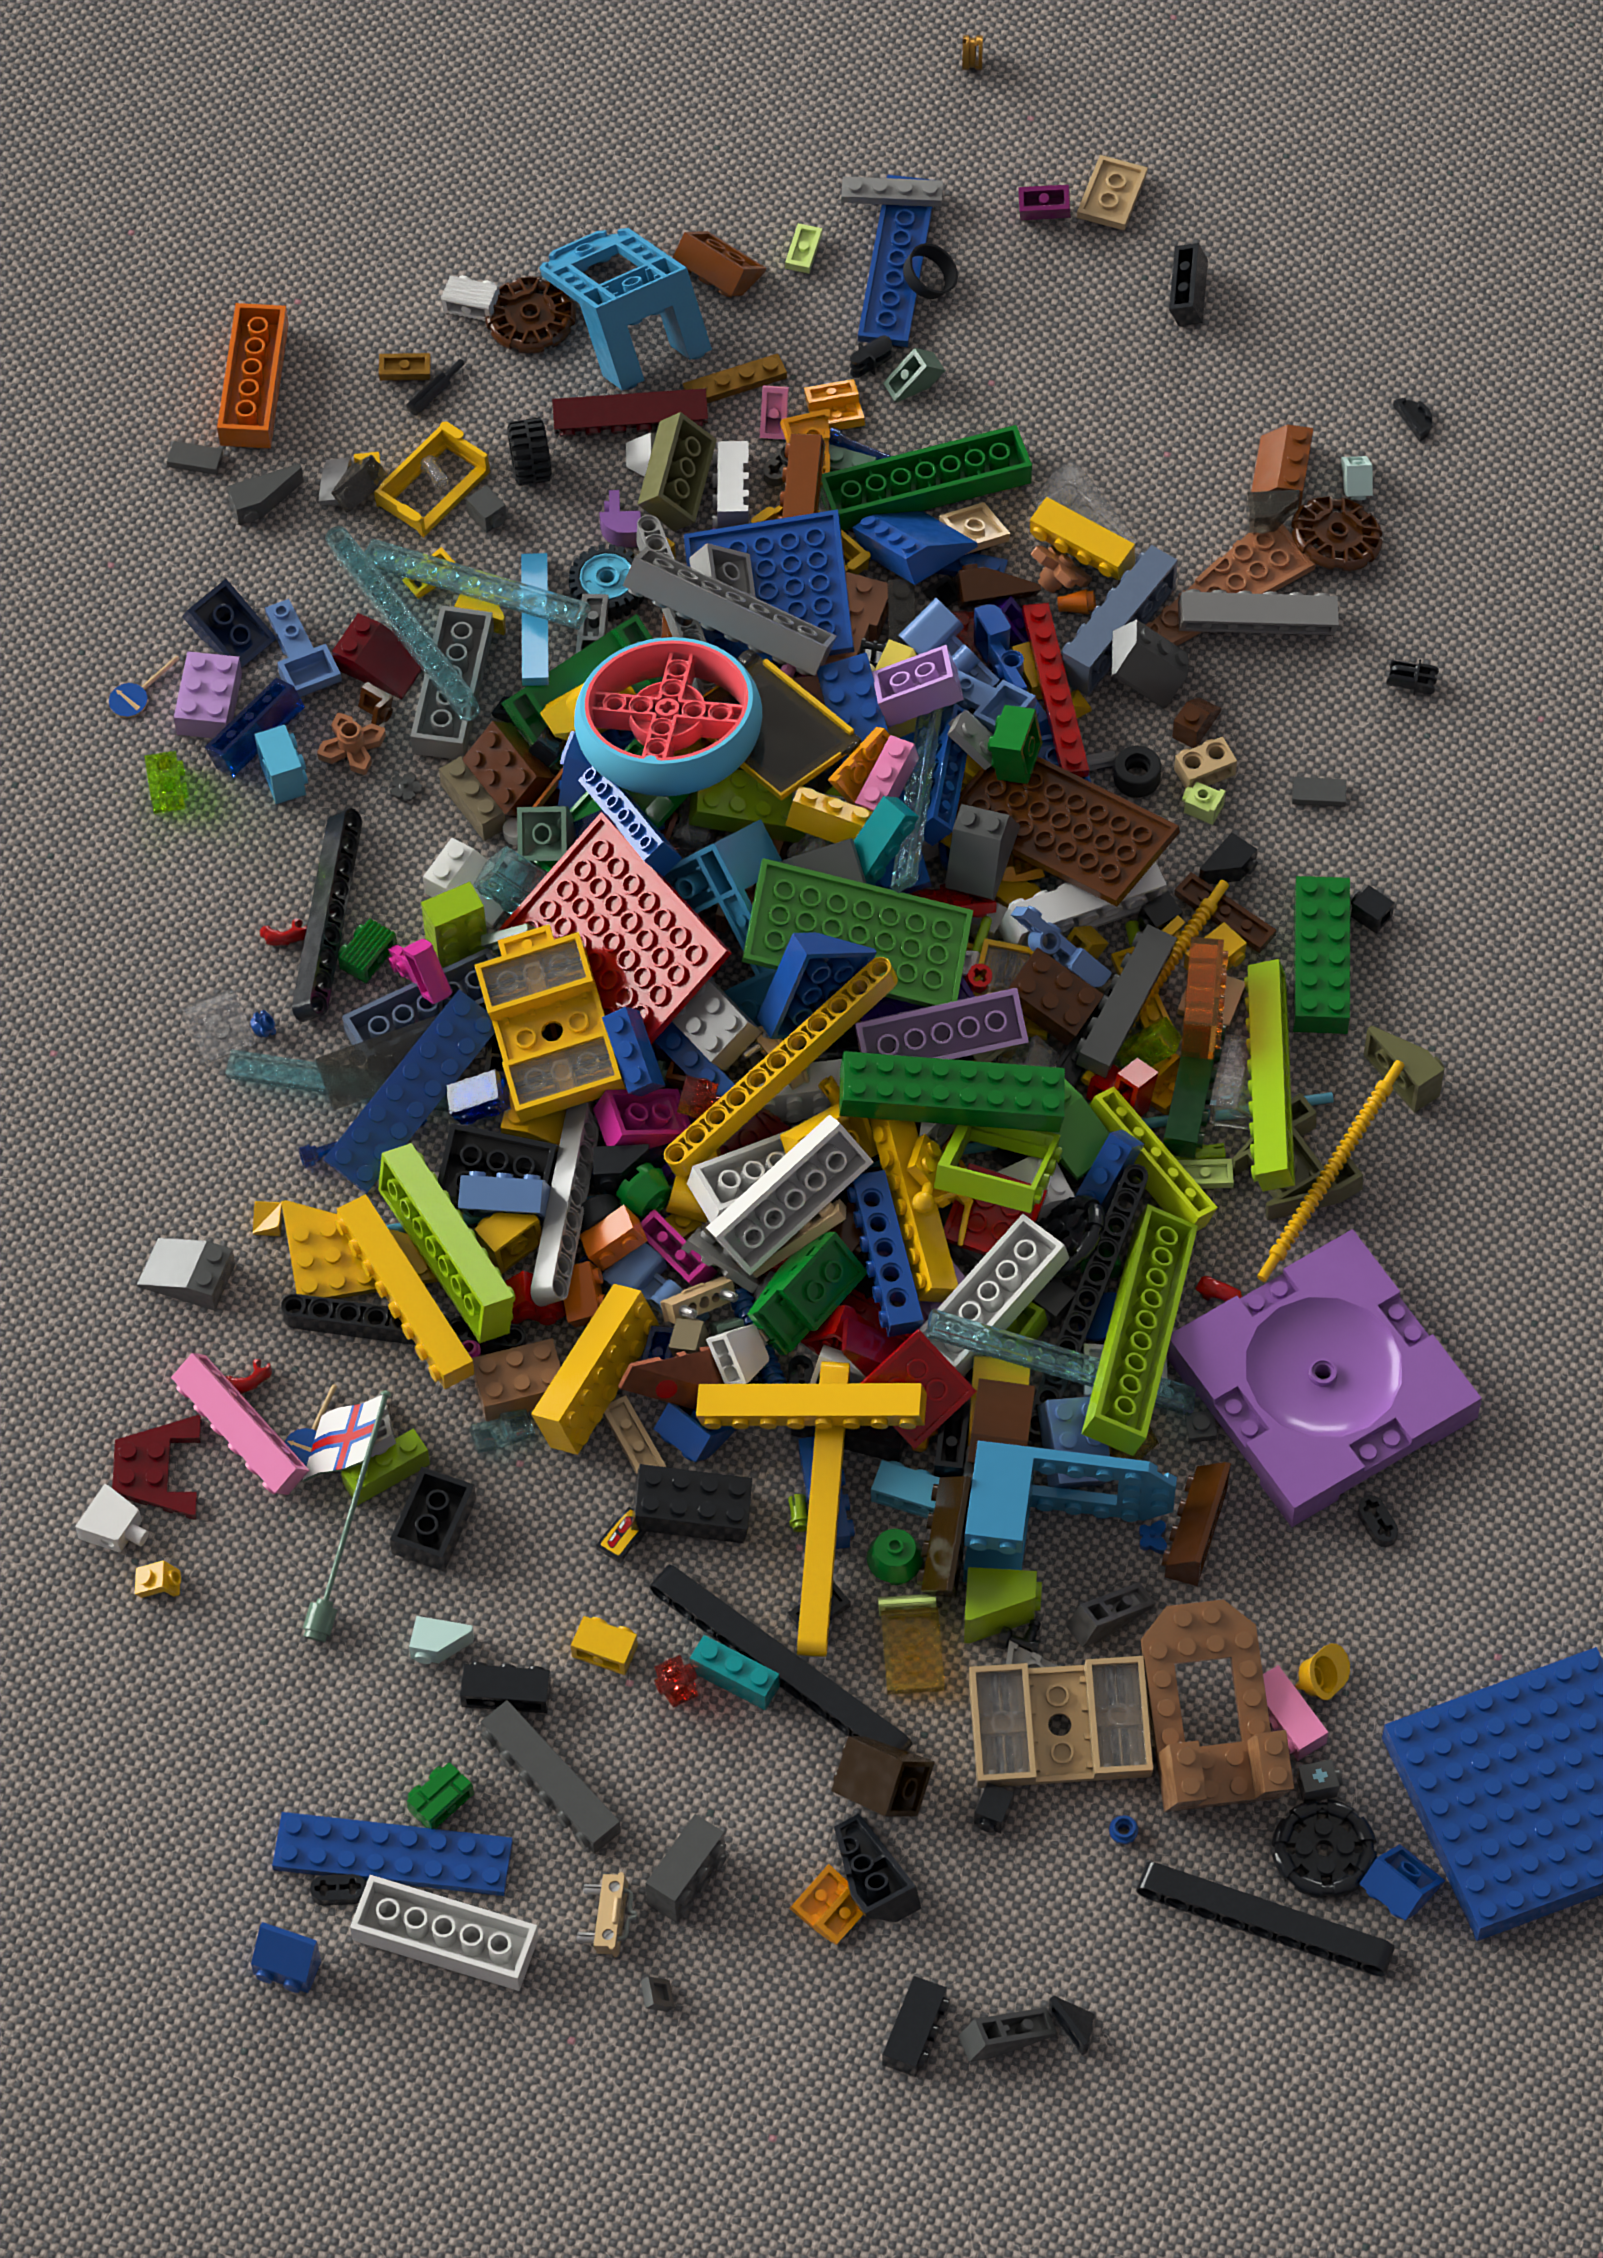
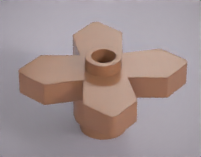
M1036 546L1031 553L1032 557L1045 566L1039 574L1038 583L1050 593L1060 590L1063 585L1067 588H1073L1075 584L1079 587H1087L1092 581V578L1083 569L1074 565L1073 560L1068 555L1058 551L1054 546H1050L1048 549L1043 546Z
M337 713L331 724L336 738L322 741L317 751L318 759L333 764L347 757L351 771L366 775L372 764L371 756L367 750L381 746L386 736L385 728L372 723L362 728L357 722L353 721L351 716Z

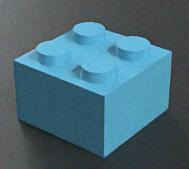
M285 725L256 733L255 739L259 763L275 804L306 795L305 784H308L305 772L306 765L302 754L298 755L296 750L298 745L294 734H289Z

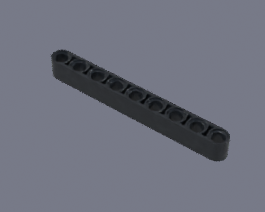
M348 808L330 816L326 823L292 1003L293 1014L301 1022L324 1015L329 1006L362 829L361 815L353 808Z
M289 1294L281 1302L283 1320L288 1327L293 1329L416 1345L413 1339L408 1340L402 1328H399L403 1323L399 1318L395 1319L392 1316L388 1306L302 1294ZM292 1309L300 1310L297 1313H289ZM319 1313H327L324 1317L316 1316ZM443 1314L455 1333L464 1332L463 1335L458 1336L461 1343L466 1340L476 1341L480 1345L481 1355L527 1344L526 1332L520 1325L511 1323L510 1333L479 1343L463 1317ZM348 1316L355 1317L351 1321L344 1320ZM375 1320L383 1321L378 1325L371 1324ZM512 1339L520 1340L516 1344L508 1343Z
M1147 1862L1145 1864L1136 1888V1892L1149 1900L1374 1976L1382 1977L1386 1975L1395 1950L1394 1945L1384 1939L1155 1862Z

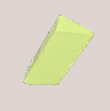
M935 1594L878 1597L879 1616L935 1614L936 1596Z

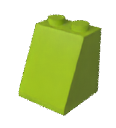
M968 1567L964 1643L970 1644L1001 1632L1003 1626L1013 1629L1030 1623V1620L1034 1619L1035 1611H1041L1042 1582H1036L1037 1571Z

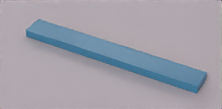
M547 553L521 554L522 686L549 685Z

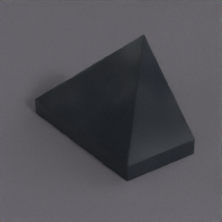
M1056 1996L1049 1999V2011L1081 2055H1085L1088 2052L1095 2014Z

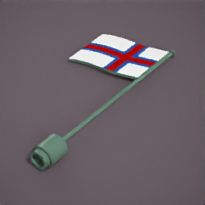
M388 1390L382 1391L380 1393L381 1396L365 1403L340 1407L321 1416L306 1466L310 1471L303 1477L302 1481L306 1482L320 1474L347 1470L359 1464H362V1468L324 1598H317L316 1603L310 1602L303 1625L305 1630L303 1637L325 1643L327 1636L330 1637L338 1610L333 1608L334 1603L329 1601L387 1399L388 1397L391 1398V1393Z

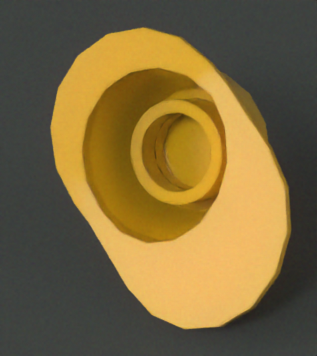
M1329 1643L1321 1648L1313 1657L1303 1661L1299 1666V1681L1295 1685L1296 1689L1303 1690L1307 1695L1319 1697L1322 1700L1332 1698L1344 1687L1349 1679L1350 1661L1345 1650L1338 1644Z

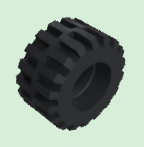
M538 417L509 422L507 427L509 448L517 484L522 486L550 481L552 476L551 460L545 425L542 419Z

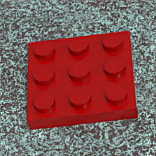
M971 1163L967 1167L968 1170L1031 1186L1030 1183ZM1044 1190L1041 1203H1035L1031 1213L972 1198L973 1204L970 1209L963 1246L959 1247L986 1255L1022 1214L1036 1223L1048 1190ZM954 1200L943 1228L947 1243L958 1246L964 1205L958 1200Z
M919 1329L861 1382L922 1383L927 1393L925 1425L916 1426L913 1429L893 1426L914 1449L924 1442L977 1392Z

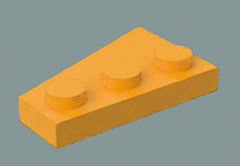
M830 408L782 419L780 425L787 443H790L791 434L822 435L825 443L822 474L830 472Z
M876 727L828 779L843 798L852 805H855L858 795L890 736L885 728Z

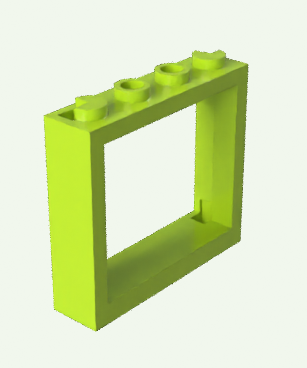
M957 1125L937 1165L934 1188L1031 1213L1035 1203H1041L1043 1192L1047 1190L1050 1176L1053 1177L1056 1163L1060 1162L1063 1152L1062 1148L1059 1147L1061 1135L1044 1131ZM969 1140L1043 1159L1031 1186L957 1167V1164Z

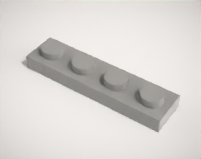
M843 176L841 203L942 207L943 181Z

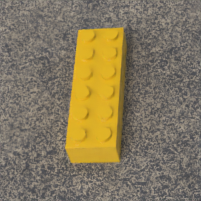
M613 1284L531 1413L550 1448L575 1455L579 1454L582 1447L588 1442L589 1436L597 1423L601 1421L607 1407L616 1397L619 1390L618 1385L629 1364L638 1360L649 1340L656 1333L659 1323L641 1290Z

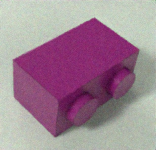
M1069 184L1018 187L1021 221L1071 218Z

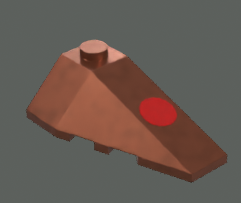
M709 1346L700 1347L699 1352L686 1354L685 1351L676 1353V1357L662 1360L660 1357L630 1363L618 1386L625 1391L696 1410L699 1384H724V1381Z

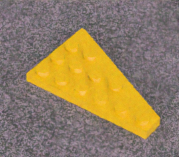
M288 1200L281 1201L296 1294L339 1299L377 1292L375 1287L376 1281L373 1276L368 1277L361 1264L363 1262L359 1255L354 1256L348 1244L350 1240L346 1234L342 1236L339 1233L335 1221L338 1220L337 1214ZM389 1229L423 1284L439 1282L408 1234Z

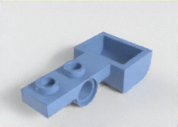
M937 598L899 634V637L909 647L914 648L917 655L947 645L957 670L994 688L1001 682L956 637L964 628V625Z
M289 599L265 607V613L274 629L281 651L287 656V659L281 660L277 664L281 680L292 700L342 682L341 673L327 645L323 644L313 648Z
M958 670L964 700L956 702V704L964 710L975 709L976 711L973 713V716L993 735L996 730V718L1002 714L1004 705L1032 709L1036 706L1035 695L1005 680H1002L994 688Z
M1016 906L1011 916L1031 932L1028 937V945L1033 952L1038 947L1046 954L1054 953L1053 959L1092 987H1100L1106 983L1112 972L1085 949L1076 948L1060 934L1061 929L1055 924L1047 923L1043 920L1039 910L1032 906ZM1046 935L1047 945L1044 947L1042 940L1043 937Z
M644 1243L602 1273V1285L610 1290L613 1284L641 1290L648 1304L662 1315L660 1302L683 1291L674 1281L666 1280L660 1276L668 1268L666 1261L647 1243ZM705 1312L696 1318L705 1322L710 1316L708 1312Z

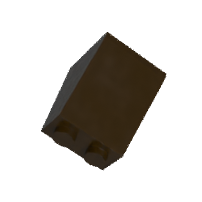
M848 1736L847 1742L842 1749L843 1755L839 1767L834 1774V1783L831 1791L885 1817H918L935 1762L868 1737Z

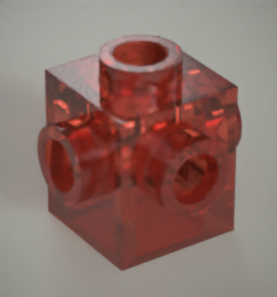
M686 1075L677 1112L698 1119L721 1098L720 1095L716 1094L718 1083L711 1082L705 1078H695Z
M681 1655L667 1659L665 1662L654 1666L658 1677L654 1679L656 1688L660 1695H665L673 1708L699 1696L694 1682L695 1679H698L697 1673L692 1663L686 1664Z

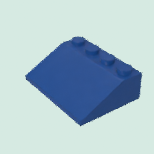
M924 511L875 514L863 518L860 523L852 527L857 543L864 550L870 552V559L914 585L978 547L977 542Z
M816 932L793 933L757 1015L759 1023L769 1038L786 1039L863 967L873 960L877 953L876 950Z

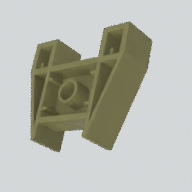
M1302 1093L1291 1098L1295 1186L1268 1191L1273 1199L1266 1203L1265 1218L1267 1220L1297 1214L1296 1208L1301 1207L1300 1202L1305 1201L1304 1196L1309 1195L1308 1190L1313 1189L1312 1184L1317 1183L1316 1177H1321L1320 1171L1324 1170V1166L1302 1138L1303 1135L1316 1128L1317 1120L1316 1111ZM1252 1137L1233 1157L1234 1176L1249 1167L1251 1168V1165H1255V1160L1252 1159L1250 1144H1254ZM1350 1157L1346 1158L1347 1163L1342 1164L1343 1169L1338 1170L1339 1175L1334 1176L1335 1181L1330 1182L1331 1187L1329 1189L1326 1188L1327 1194L1322 1195L1323 1200L1318 1201L1319 1206L1314 1207L1315 1209L1339 1204L1363 1190V1174Z

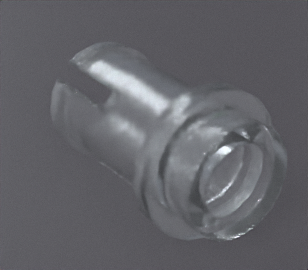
M429 455L421 461V471L428 475L436 489H441L449 483V478L440 467L439 459Z

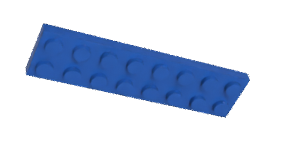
M887 175V178L893 179L930 180L905 176ZM881 205L859 325L858 342L870 343L876 338L886 335L890 337L892 346L908 347L917 294L908 286L904 278L903 266L916 246L927 243L933 210L932 206ZM923 256L912 258L913 270L919 280L923 266Z
M459 989L323 1160L367 1194L379 1179L382 1153L406 1145L495 1033L488 1012Z
M282 1812L272 1868L275 1871L319 1876L355 1874L362 1877L364 1881H368L369 1876L373 1875L408 1886L505 1896L513 1838Z

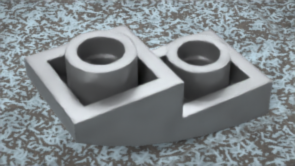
M351 457L326 460L320 482V505L330 504L336 506L345 503L350 491L348 478L353 468Z

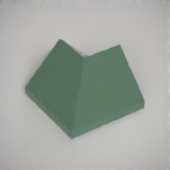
M568 806L517 807L518 861H559L580 835Z

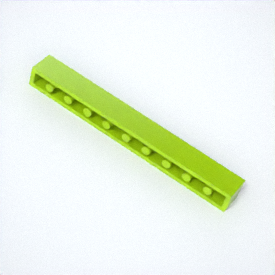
M1279 959L1248 965V976L1244 977L1247 993H1249V997H1245V1005L1249 1013V1018H1246V1027L1250 1034V1038L1246 1039V1044L1251 1055V1059L1247 1060L1249 1074L1252 1076V1080H1248V1089L1252 1097V1101H1249V1111L1253 1118V1122L1249 1123L1251 1137L1254 1139V1144H1250L1252 1159L1255 1160V1165H1251V1174L1253 1181H1258L1262 1192L1295 1186L1286 974Z

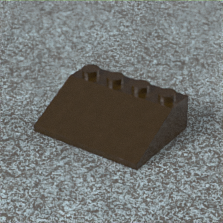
M942 1477L939 1479V1485L933 1484L931 1501H936L934 1513L929 1512L926 1526V1529L931 1530L929 1541L924 1540L922 1557L926 1558L925 1569H919L917 1585L922 1586V1593L950 1598L957 1597L965 1548V1529L972 1486L971 1477Z

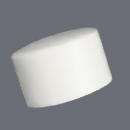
M516 817L508 819L503 825L504 839L512 845H517Z

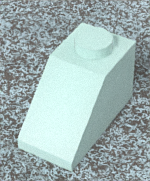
M1341 457L1345 495L1351 497V500H1365L1366 496H1373L1372 463L1368 457Z
M416 1616L409 1645L411 1659L422 1664L444 1661L473 1643V1626Z

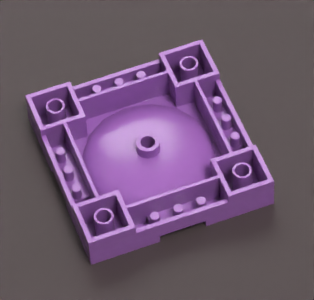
M1353 1229L1285 1267L1283 1274L1240 1299L1238 1296H1235L1172 1332L1167 1351L1168 1361L1196 1398L1200 1397L1260 1478L1261 1487L1291 1527L1338 1501L1340 1494L1425 1444L1430 1443L1433 1445L1478 1418L1482 1400L1481 1396L1433 1334L1429 1336L1400 1298V1290ZM1317 1376H1325L1327 1379H1320Z

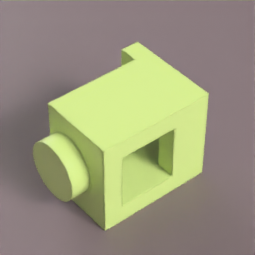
M1196 781L1194 787L1188 786L1183 794L1182 801L1185 802L1184 813L1213 825L1224 806L1226 791L1222 789L1218 791Z

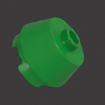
M650 1163L637 1167L636 1169L639 1173L630 1182L624 1179L616 1193V1196L620 1198L621 1206L625 1205L635 1215L644 1219L654 1209L660 1212L666 1206L672 1192L663 1171L660 1168H655Z
M889 1529L882 1532L871 1542L867 1550L866 1559L869 1569L876 1578L889 1582L890 1585H901L909 1582L919 1572L923 1564L920 1544L908 1532L901 1529Z

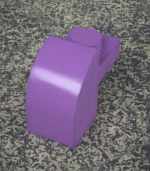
M609 490V501H604V512H599L600 530L603 537L609 543L618 547H638L636 542L637 522L641 518V511H620L619 490Z

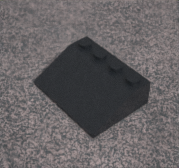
M451 1123L438 1183L443 1190L448 1192L451 1203L456 1209H458L461 1175H469L470 1171L485 1172L488 1177H496L497 1173L513 1174V1178L524 1179L526 1174L541 1176V1180H545L551 1187L559 1146L543 1141Z

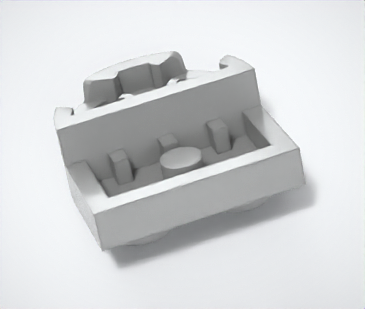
M964 710L948 723L951 727L947 735L986 770L992 765V754L988 751V741L990 736L994 735L968 710Z

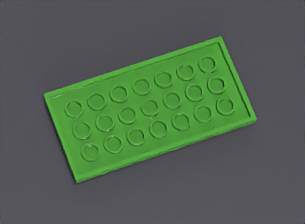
M763 858L760 864L742 962L777 970L793 933L816 932L874 948L877 952L874 958L885 957L888 959L897 974L898 982L885 997L924 1007L958 1000L973 910Z

